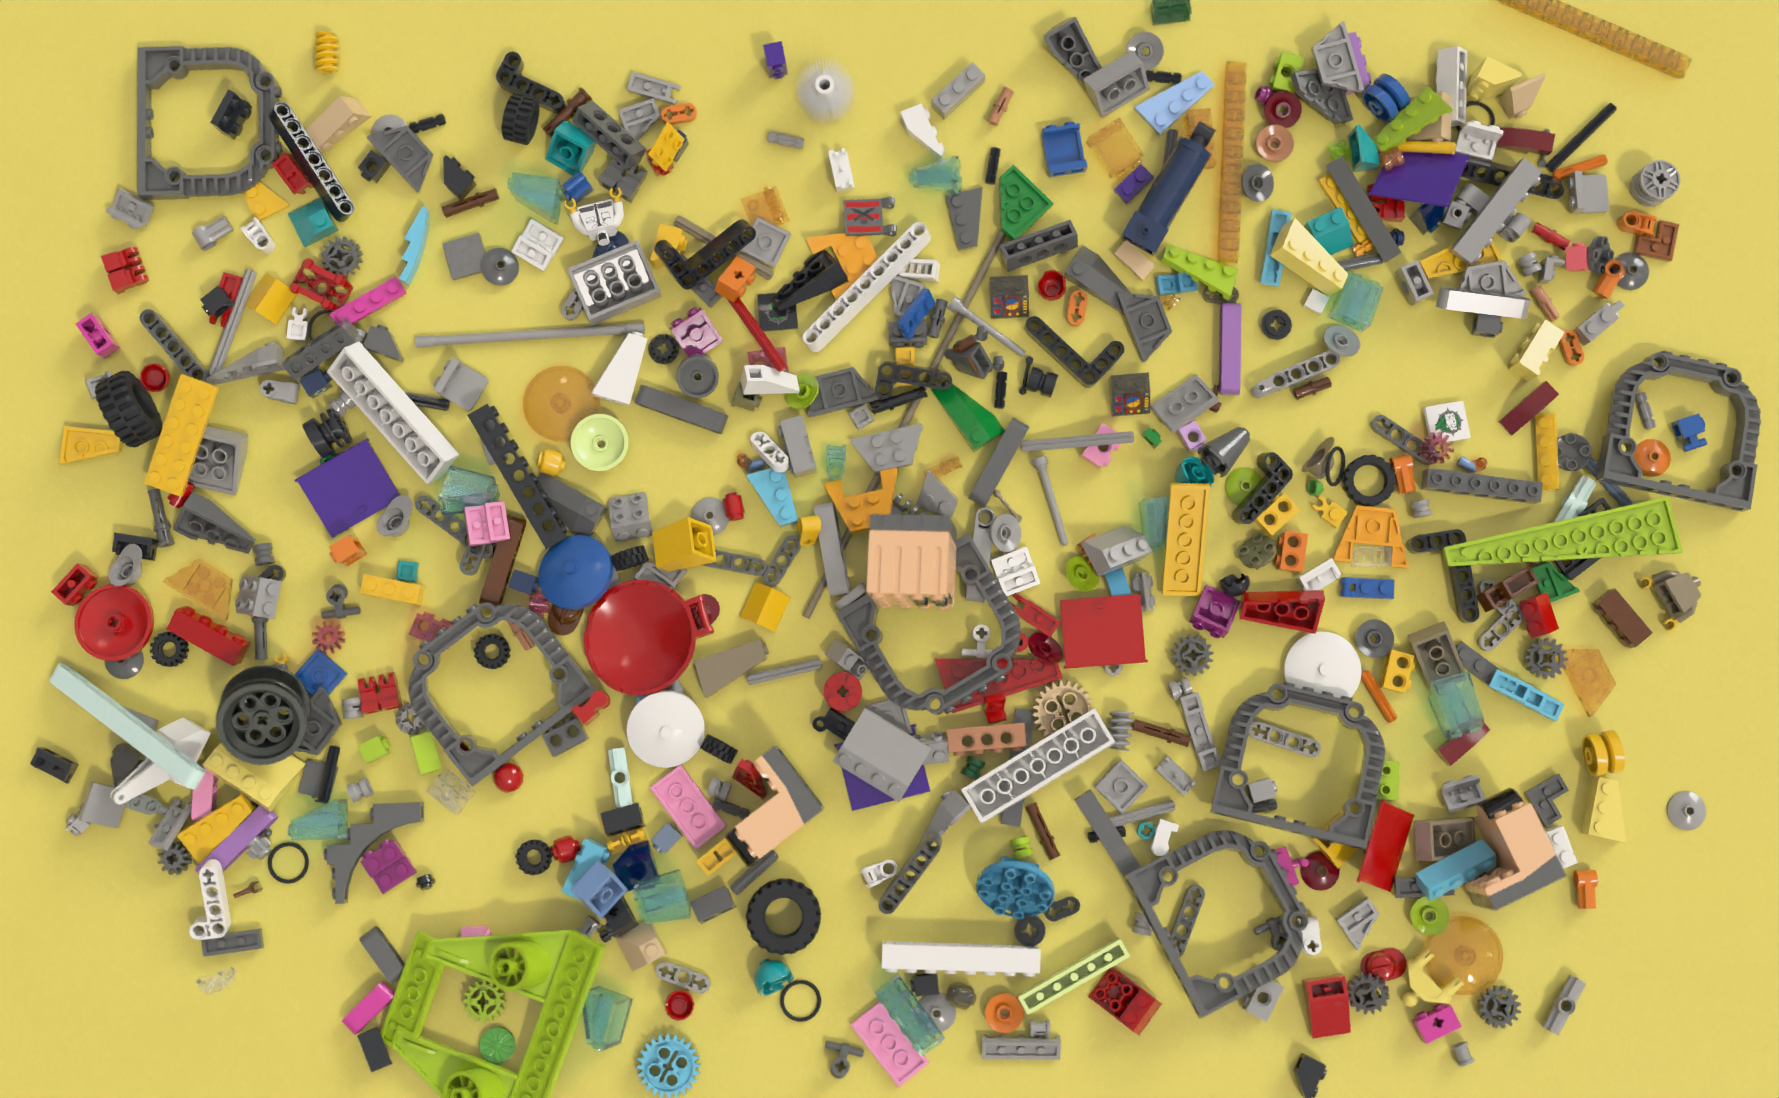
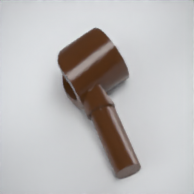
M1214 385L1213 393L1218 396L1219 385ZM1216 403L1209 410L1217 413L1222 403Z
M259 881L251 882L247 888L233 894L234 898L248 893L261 892L262 888L257 891L253 888L254 884L259 883Z

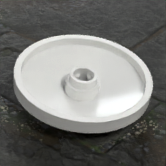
M1316 632V634L1311 633L1303 636L1290 647L1284 660L1283 675L1285 682L1295 684V688L1309 687L1313 688L1314 692L1322 693V691L1333 693V696L1341 698V696L1352 697L1360 683L1361 663L1354 647L1343 637L1330 632Z
M663 690L646 695L636 703L628 717L627 738L632 750L642 761L656 767L667 768L685 763L697 753L704 739L705 726L700 709L693 700L676 691Z

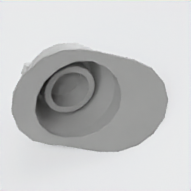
M405 495L394 498L379 518L376 526L377 531L383 536L397 537L403 535L410 525L409 517L413 509L412 500Z
M129 544L122 550L109 571L111 584L122 586L133 584L139 580L142 575V551L138 545Z

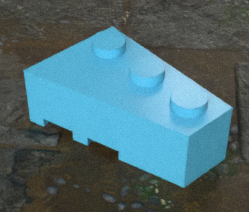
M770 468L746 475L780 528L798 523L785 471L775 472Z
M591 838L583 840V847L580 853L577 854L575 864L572 870H570L561 891L577 900L580 899L571 891L575 883L597 861L606 864L611 854L608 852L609 849L606 845Z

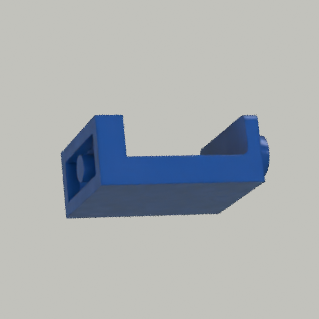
M1067 122L1063 124L1064 126L1048 125L1045 129H1042L1041 136L1049 178L1086 172L1087 161L1084 159L1080 123Z

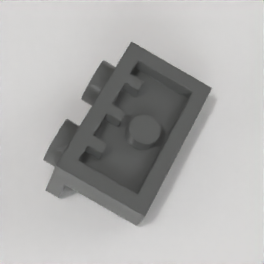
M921 321L914 330V336L910 339H904L902 330L899 329L897 322H889V346L895 348L912 345L914 348H923L924 345H927V321Z

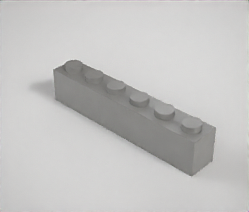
M1525 157L1520 159L1449 252L1466 265L1472 262L1476 263L1482 255L1480 251L1492 243L1494 233H1499L1503 229L1505 219L1507 217L1510 218L1516 212L1517 208L1515 206L1519 201L1523 202L1529 195L1527 191L1531 186L1535 187L1541 179L1539 176L1543 171Z

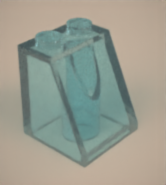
M512 172V178L508 179V189H510L515 200L551 223L558 225L563 186L559 179Z
M1352 272L1348 273L1343 288L1339 290L1328 318L1363 332L1373 321L1384 287L1380 286V283L1377 281H1368L1363 279L1362 275Z
M450 465L438 497V502L442 515L464 513V507L498 502L500 493L498 492L495 477Z
M1169 496L1146 498L1138 503L1142 534L1145 536L1152 551L1161 550L1160 547L1165 546Z
M1469 671L1431 682L1428 701L1445 739L1458 738L1468 732L1476 733L1483 728L1484 717Z
M348 799L333 800L291 820V824L288 826V835L291 836V840L347 838Z
M680 869L635 882L632 894L634 900L639 902L638 913L640 919L644 918L645 924L691 917V904Z
M601 986L591 988L583 1008L586 1043L592 1045L593 1049L598 1051H604L621 1044L633 998Z

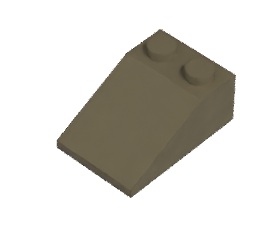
M1444 621L1407 635L1431 693L1468 679Z
M1474 817L1414 821L1416 860H1442L1475 843Z

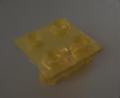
M767 186L763 188L764 191L741 199L751 226H753L757 217L775 226L790 221L776 186L772 188Z

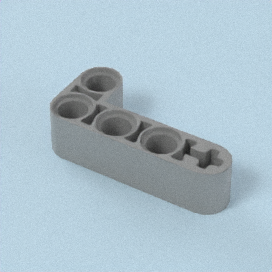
M1466 183L1455 199L1466 202L1465 206L1470 207L1468 212L1476 217L1490 197L1475 185ZM1522 213L1512 215L1510 218L1507 217L1504 221L1505 226L1497 234L1508 242L1514 243L1531 224V220Z

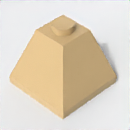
M1544 73L1510 88L1499 99L1509 119L1514 117L1519 119L1527 114L1526 111L1532 106L1546 77Z
M650 918L639 923L638 926L622 936L615 937L632 971L667 954Z

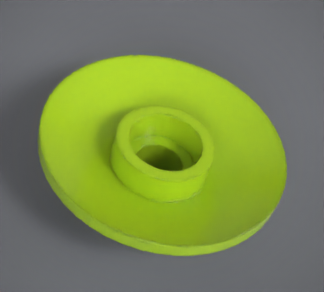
M808 373L797 376L799 393H786V401L794 409L808 407L818 394V381L813 375Z
M1239 468L1228 476L1225 485L1226 493L1231 501L1239 505L1262 478L1256 471L1250 468ZM1243 483H1248L1249 488L1244 489Z
M1075 556L1066 564L1065 573L1067 579L1076 589L1090 592L1098 586L1099 577L1096 576V571L1092 570L1093 565L1087 564L1089 559Z
M1422 897L1415 901L1411 907V923L1418 932L1424 935H1437L1444 931L1449 923V910L1446 904L1439 898L1429 901L1427 897ZM1427 912L1431 913L1430 919H1426L1425 914Z

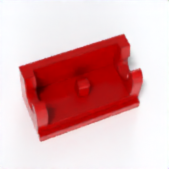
M284 153L271 164L293 194L302 195L306 193L304 189L307 187L313 188L292 154Z

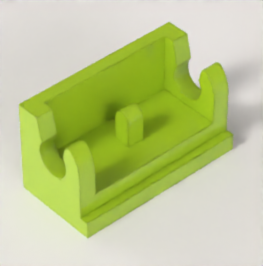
M427 732L410 737L421 776L442 769L432 733Z

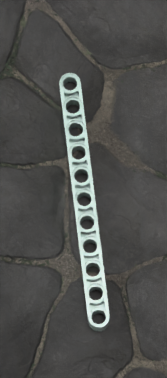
M58 663L49 679L51 684L182 785L196 790L206 773L204 768L74 669L65 664Z

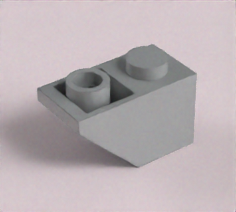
M835 639L824 654L847 672L854 675L858 680H861L868 670L864 659L837 639Z

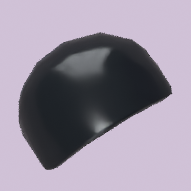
M1243 573L1241 578L1231 574L1221 579L1219 585L1225 595L1238 597L1248 590L1250 578Z

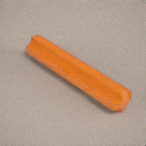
M1603 154L1557 169L1552 175L1561 180L1568 178L1574 171H1582L1583 173L1604 166L1608 163L1606 155Z
M1369 670L1362 672L1361 679L1388 723L1395 721L1397 715Z

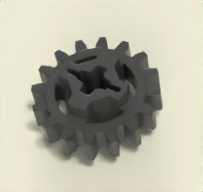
M338 237L335 238L336 242L328 240L330 245H324L323 247L326 251L320 253L325 257L320 260L321 263L326 264L323 268L333 274L336 273V275L343 274L345 278H348V273L355 275L354 269L360 270L361 268L358 266V263H363V260L359 258L363 255L361 251H358L360 246L355 244V241L352 239L348 241L346 237H343L342 241ZM344 246L350 247L352 251L345 250ZM331 264H338L340 269L334 268Z
M1190 634L1188 635V640L1185 637H1181L1182 643L1175 642L1177 649L1173 648L1171 650L1175 653L1171 659H1176L1173 666L1179 665L1178 672L1185 670L1186 676L1190 672H1192L1193 676H1196L1197 671L1203 674V668H1210L1207 663L1213 662V660L1209 658V655L1214 653L1208 651L1211 644L1205 645V638L1200 641L1199 635H1196L1193 639ZM1185 644H1187V649L1184 651V653H1180L1181 648ZM1196 644L1200 645L1203 651H1200L1196 647ZM1191 650L1194 654H1200L1199 656L1194 657L1193 661L1191 657H1184L1185 655L1191 653ZM1204 658L1203 663L1198 667V661ZM1181 660L1186 661L1190 668L1186 667Z
M1548 637L1544 638V642L1540 638L1537 639V644L1531 642L1530 646L1532 649L1527 648L1525 651L1529 655L1524 656V659L1528 660L1525 666L1531 667L1529 673L1536 672L1535 677L1537 678L1542 674L1543 679H1547L1548 675L1551 678H1555V672L1559 675L1562 674L1560 668H1566L1563 661L1568 660V658L1563 657V654L1567 653V651H1561L1560 649L1563 645H1556V639L1549 642ZM1546 645L1552 648L1549 650H1544L1540 646ZM1534 653H1535V655H1536V662H1535V663H1534V661H1533V655H1534ZM1550 654L1548 657L1549 662L1541 663L1544 659L1542 655ZM1557 654H1558V663L1555 662V656H1556ZM1547 666L1551 671H1542L1540 668Z
M1361 972V977L1354 975V981H1348L1349 987H1347L1350 1006H1356L1357 1012L1362 1009L1365 1015L1367 1011H1371L1374 1014L1375 1009L1380 1012L1382 1011L1381 1005L1387 1006L1389 987L1385 986L1384 979L1379 981L1378 974L1372 977L1371 972L1368 973V976ZM1377 987L1380 989L1381 995L1379 994V991L1376 990Z
M1493 985V990L1485 988L1487 994L1480 993L1483 999L1477 1000V1003L1481 1004V1007L1477 1008V1011L1482 1012L1480 1018L1486 1019L1485 1023L1487 1025L1492 1023L1494 1028H1497L1499 1025L1504 1029L1505 1023L1512 1026L1511 1020H1518L1515 1014L1521 1013L1517 1009V1006H1520L1521 1003L1515 1001L1518 995H1511L1513 990H1506V987L1502 985L1500 988ZM1496 994H1504L1506 997L1500 999ZM1498 1003L1502 1004V1005H1500V1009H1501L1500 1011L1497 1010V1008H1498V1005H1497V1004H1498ZM1496 1015H1498L1499 1017H1501V1019L1496 1020L1493 1019L1492 1016L1495 1017Z

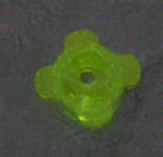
M1340 140L1338 144L1329 147V152H1331L1334 160L1341 156L1344 158L1351 156L1352 152L1347 148L1344 140Z

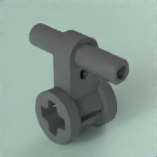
M335 584L326 594L327 601L334 605L335 610L322 611L321 617L323 619L335 617L342 619L349 615L360 614L361 609L359 606L345 608L344 599L348 595V590L343 584Z
M1280 916L1267 919L1266 923L1253 929L1256 935L1270 930L1272 934L1270 944L1276 951H1279L1281 945L1277 944L1279 939L1285 938L1278 926Z
M827 1040L825 1048L839 1052L838 1058L833 1061L830 1067L831 1075L837 1079L845 1077L850 1069V1064L847 1060L848 1054L863 1057L864 1054L863 1049L851 1047L850 1044L844 1042L839 1044ZM838 1064L842 1065L843 1070L841 1072H838Z

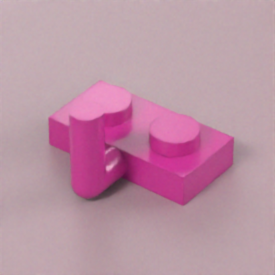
M1285 846L1274 850L1278 856L1277 862L1279 866H1282L1288 875L1286 879L1289 884L1293 886L1300 884L1294 868L1306 867L1309 865V861L1304 858L1291 861Z

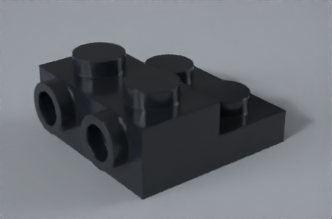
M228 89L210 123L220 133L235 140L241 134L245 120L251 116V109L253 107L247 101L241 99L235 92Z

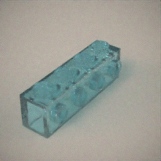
M899 974L881 985L874 992L878 1001L884 1005L889 1016L895 1020L903 1035L909 1039L912 1047L921 1057L943 1041L945 1037Z

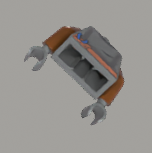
M979 326L976 335H970L963 340L956 341L953 348H948L945 352V358L951 360L959 372L983 380L989 372H992V369L1000 371L1004 368V360L1001 355L995 356L993 358L994 363H992L981 343L977 342V340L985 341L987 339L988 331H985V326Z

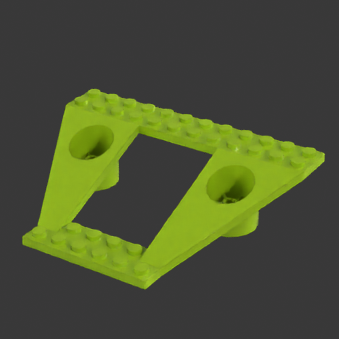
M577 930L436 939L423 931H417L381 1030L383 1041L386 1045L393 1048L441 1098H551L606 946ZM445 965L493 983L502 990L514 991L544 1003L519 1073L420 1036Z

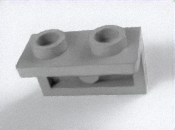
M118 189L112 207H108L106 212L111 214L112 218L128 223L129 227L140 229L148 226L155 206L124 189Z
M934 732L927 735H913L914 738L931 747L922 765L949 762L946 733Z
M1468 775L1462 778V780L1455 782L1450 780L1441 786L1440 795L1448 813L1486 803V798L1479 784V775Z

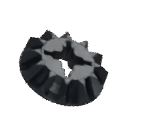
M1272 310L1262 318L1261 327L1263 334L1269 339L1280 340L1290 333L1292 322L1285 312ZM1275 318L1277 323L1282 325L1278 328L1277 333L1275 327L1269 326L1274 323Z
M658 334L651 339L648 346L650 357L659 364L673 362L679 353L677 341L674 337L667 334ZM665 342L666 348L670 350L665 351L662 356L661 350L656 347H662Z
M1025 915L1023 919H1019L1014 929L1016 939L1025 946L1038 945L1044 939L1046 932L1042 920L1037 916ZM1028 922L1032 928H1038V930L1032 932V939H1030L1028 933L1021 932L1027 929Z

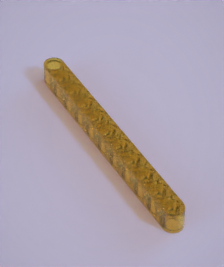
M1497 0L1506 6L1675 78L1681 79L1685 77L1692 60L1681 52L1559 0Z
M1227 61L1225 69L1217 256L1218 262L1238 263L1240 243L1241 178L1243 170L1247 63Z

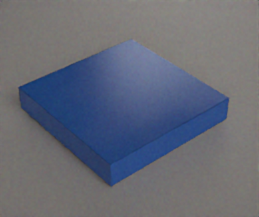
M317 649L295 674L312 696L322 686L330 695L348 675L347 672L320 649Z

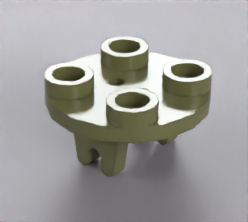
M1261 533L1254 534L1238 548L1239 558L1243 565L1248 568H1255L1256 570L1270 563L1277 552L1276 544L1272 538Z

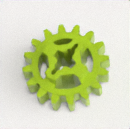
M478 980L475 982V986H469L470 992L466 991L464 993L468 997L462 1000L463 1003H467L464 1011L469 1010L468 1017L474 1015L475 1022L480 1018L482 1023H485L487 1018L491 1022L494 1020L493 1015L498 1018L500 1016L498 1011L505 1009L501 1005L506 1002V999H502L505 992H499L500 988L495 987L493 983L488 984V981L483 980L481 984ZM480 989V994L473 997L474 993ZM490 990L495 993L496 997L490 993ZM484 997L485 1000L489 1001V1003L485 1004V1006L484 1002L480 1001ZM496 1005L494 1011L488 1014L489 1008ZM473 1006H476L479 1009V1012H477Z

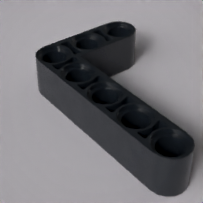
M740 219L686 261L682 259L678 251L667 240L658 241L655 244L654 251L674 280L683 289L688 290L753 241L756 236V230L746 220Z
M1032 316L1025 323L1024 329L1026 334L1085 388L1093 387L1124 353V345L1119 341H1112L1089 364L1039 317ZM1034 322L1039 328L1031 330L1028 325ZM1049 335L1052 338V342L1045 343L1042 337ZM1117 347L1120 354L1113 355L1110 348ZM1063 348L1066 351V355L1059 356L1056 350ZM1103 360L1106 362L1107 367L1101 369L1098 367L1097 362ZM1077 361L1080 364V368L1073 369L1070 366V362ZM1091 374L1094 377V381L1087 382L1084 379V375Z
M1454 529L1414 536L1407 541L1406 548L1412 554L1439 551L1444 547L1456 545L1451 540L1452 534L1458 537L1457 544L1467 541L1463 531ZM1433 537L1439 539L1440 543L1438 547L1433 545ZM1414 540L1420 542L1421 547L1419 550L1414 547ZM1471 566L1449 567L1458 619L1462 623L1474 622L1479 618L1480 612ZM1459 572H1463V573H1464V575H1465V580H1464V581H1460V580H1459V578H1458V573H1459ZM1463 590L1469 595L1467 600H1464L1461 596ZM1467 609L1472 613L1471 619H1467L1465 616Z

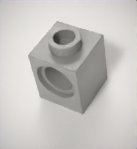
M1265 778L1246 785L1251 803L1276 797L1277 786L1275 781H1271V778Z

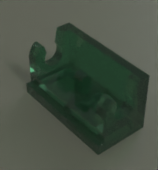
M1152 0L1150 4L1153 26L1190 21V15L1192 14L1190 0Z

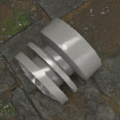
M1655 160L1647 164L1632 177L1630 193L1633 199L1640 205L1646 207L1657 206L1673 196L1678 190L1680 174L1671 163L1664 160Z

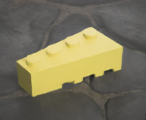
M1294 218L1281 227L1270 256L1327 296H1331L1341 290L1348 273L1297 219Z

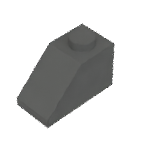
M377 325V327L370 326L363 347L368 351L403 362V355L394 336L388 331L389 328L382 325Z

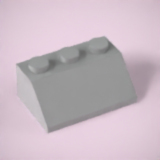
M1132 51L1083 79L1087 93L1102 118L1150 89L1143 62Z
M1122 526L1081 542L1098 577L1141 561L1153 552L1145 536L1127 526Z

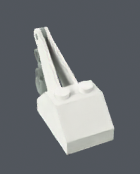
M183 717L158 729L156 732L194 762H197L211 734L195 722ZM146 758L121 784L112 790L110 798L117 804L125 803L126 807L147 815L162 813L165 816L169 808L163 806L156 798L142 793L168 780L179 785L182 784L149 758Z

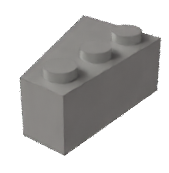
M800 415L781 420V426L778 427L780 438H785L784 452L787 456H790V474H794L795 478L817 473L803 416Z

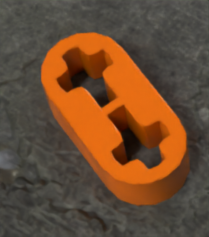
M691 103L668 106L661 112L663 122L665 124L669 122L671 125L691 122L697 117L696 108ZM688 108L690 109V111H693L691 112V116L687 117L686 114H681L685 113L686 109ZM668 112L674 115L672 120H668V117H665L668 115Z
M1082 290L1073 291L1069 299L1067 322L1073 327L1081 325L1085 316L1087 295ZM1077 295H1080V298L1083 299V301H1080L1079 307L1076 306V300L1073 299ZM1075 310H1078L1077 316L1081 318L1077 322H1073V318H1070V316L1074 315Z
M1565 331L1559 341L1563 357L1569 366H1577L1584 360L1580 341L1574 331ZM1566 335H1567V337H1571V338H1572V340L1570 341V344H1569L1568 341H1566V342L1564 341V338H1566ZM1574 354L1578 355V358L1575 361V359L1571 360L1570 356Z

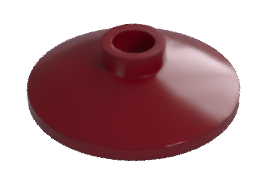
M1278 91L1272 94L1264 106V115L1270 125H1280L1285 128L1296 124L1302 113V105L1299 98L1289 91ZM1280 106L1285 107V110L1283 112H1279L1278 109Z
M1034 633L1029 637L1028 647L1038 660L1046 664H1057L1061 661L1063 651L1054 638H1049L1043 633Z
M1322 852L1309 854L1305 858L1309 861V865L1306 867L1301 866V877L1304 883L1318 891L1327 890L1334 886L1339 878L1340 869H1337ZM1320 868H1324L1325 873L1323 875H1320L1318 873V870Z

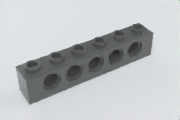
M1432 468L1423 471L1421 490L1529 504L1541 502L1543 487L1542 482Z

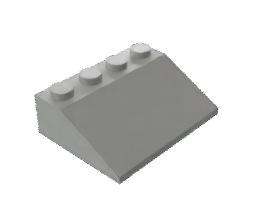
M638 240L567 269L591 326L661 297L660 289Z
M206 426L188 481L194 484L195 487L236 495L247 454L248 435Z
M864 708L832 762L899 802L930 752L931 747L867 708Z

